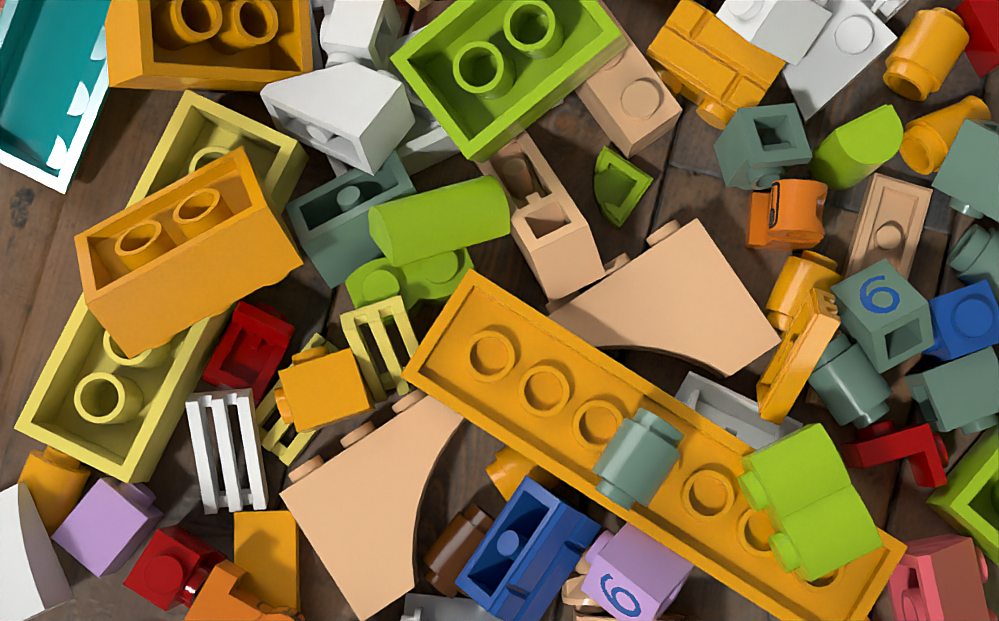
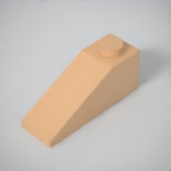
M526 130L521 132L486 162L479 163L473 161L481 176L493 175L500 183L509 206L510 232L550 303L606 276L588 222Z

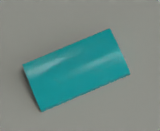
M6 0L0 14V163L65 194L70 190L111 89L108 79L105 20L111 0Z

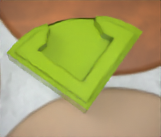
M604 145L594 168L593 193L597 206L604 218L619 231L651 185L653 178Z

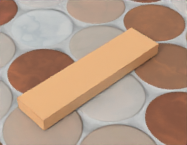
M874 173L869 177L841 274L844 280L850 275L886 259L908 281L933 192L932 189L879 173ZM837 328L831 340L842 333L839 328ZM809 385L805 403L827 409L815 390Z

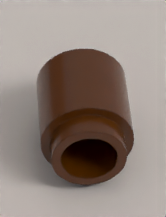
M472 503L464 514L458 511L422 557V560L430 567L424 574L425 579L450 599H453L458 592L470 597L456 585L455 580L496 519L475 503Z

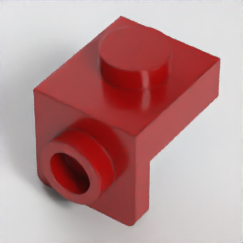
M240 300L233 311L231 324L202 374V381L221 390L252 388L254 406L258 407L290 347L295 327L287 323L286 316L272 306L264 303H255L252 306Z
M893 419L871 423L859 430L856 428L859 439L840 444L848 468L865 469L907 456L917 486L935 488L947 484L944 469L949 465L947 450L941 437L936 432H931L929 423L909 424L895 428Z

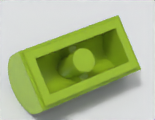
M885 104L835 129L811 152L813 158L809 163H806L814 178L818 182L827 184L829 189L846 190L858 184L891 159L898 152L903 141V126L892 104L889 106Z
M490 174L371 206L368 212L370 236L393 267H399L510 234L508 202L500 183Z

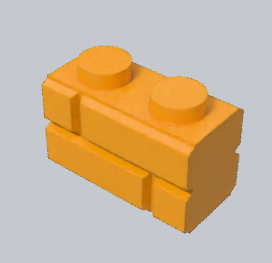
M680 0L644 55V58L674 98L680 93L697 104V114L705 122L720 130L725 129L738 108L757 107L787 62L749 43L716 17V14L694 0Z

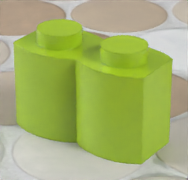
M464 247L399 267H393L387 257L376 259L356 269L345 280V285L355 309L401 295L411 320L424 306H445L468 269L476 270L467 248ZM393 314L382 318L386 329L397 327ZM368 322L364 323V325L370 329Z
M821 423L808 424L739 458L745 473L737 477L740 488L755 512L764 509L775 531V534L768 537V542L776 560L787 574L795 570L799 578L812 582L883 546L871 515L851 484L845 465Z

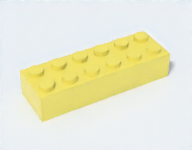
M186 89L126 208L236 148L243 146L277 209L282 214L285 204H287L308 162L309 156L297 140ZM82 293L14 429L127 484L149 482L186 408L185 401L189 393L194 392L239 300L232 303L223 313L214 317H206L177 333L165 345L148 349L129 360L85 305L84 293Z

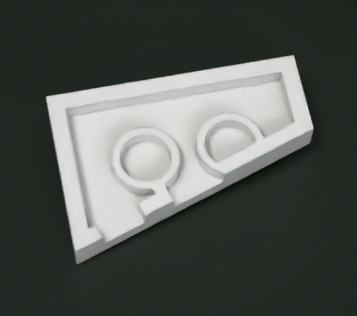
M815 0L833 14L797 67L786 62L780 71L791 91L805 125L894 45L898 38L861 0Z

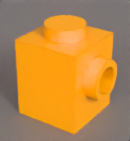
M327 346L312 348L293 355L291 358L294 366L278 371L282 387L274 389L277 407L286 425L294 422L296 432L309 433L377 410L370 388L351 347L332 354L329 353Z

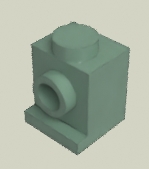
M795 103L738 108L713 145L726 188L738 187L743 190L772 187V182L785 179L786 174L794 165L809 163L813 158ZM757 129H765L761 135H758Z

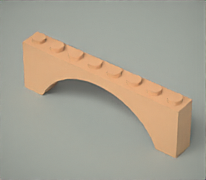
M698 218L684 227H681L676 219L667 223L646 239L651 247L649 250L632 261L626 252L619 255L603 266L606 276L601 278L599 283L582 294L576 290L545 305L550 313L547 316L548 318L600 351L633 350L656 353L697 366L719 379L733 375L782 342ZM419 388L395 403L392 408L397 416L378 429L375 428L372 421H369L342 438L340 442L345 450L328 462L324 463L321 456L317 455L288 474L293 485L279 493L360 621H365L413 589L419 582L417 534L422 503L429 480L439 458L454 434L466 421V418L430 395H427V393Z

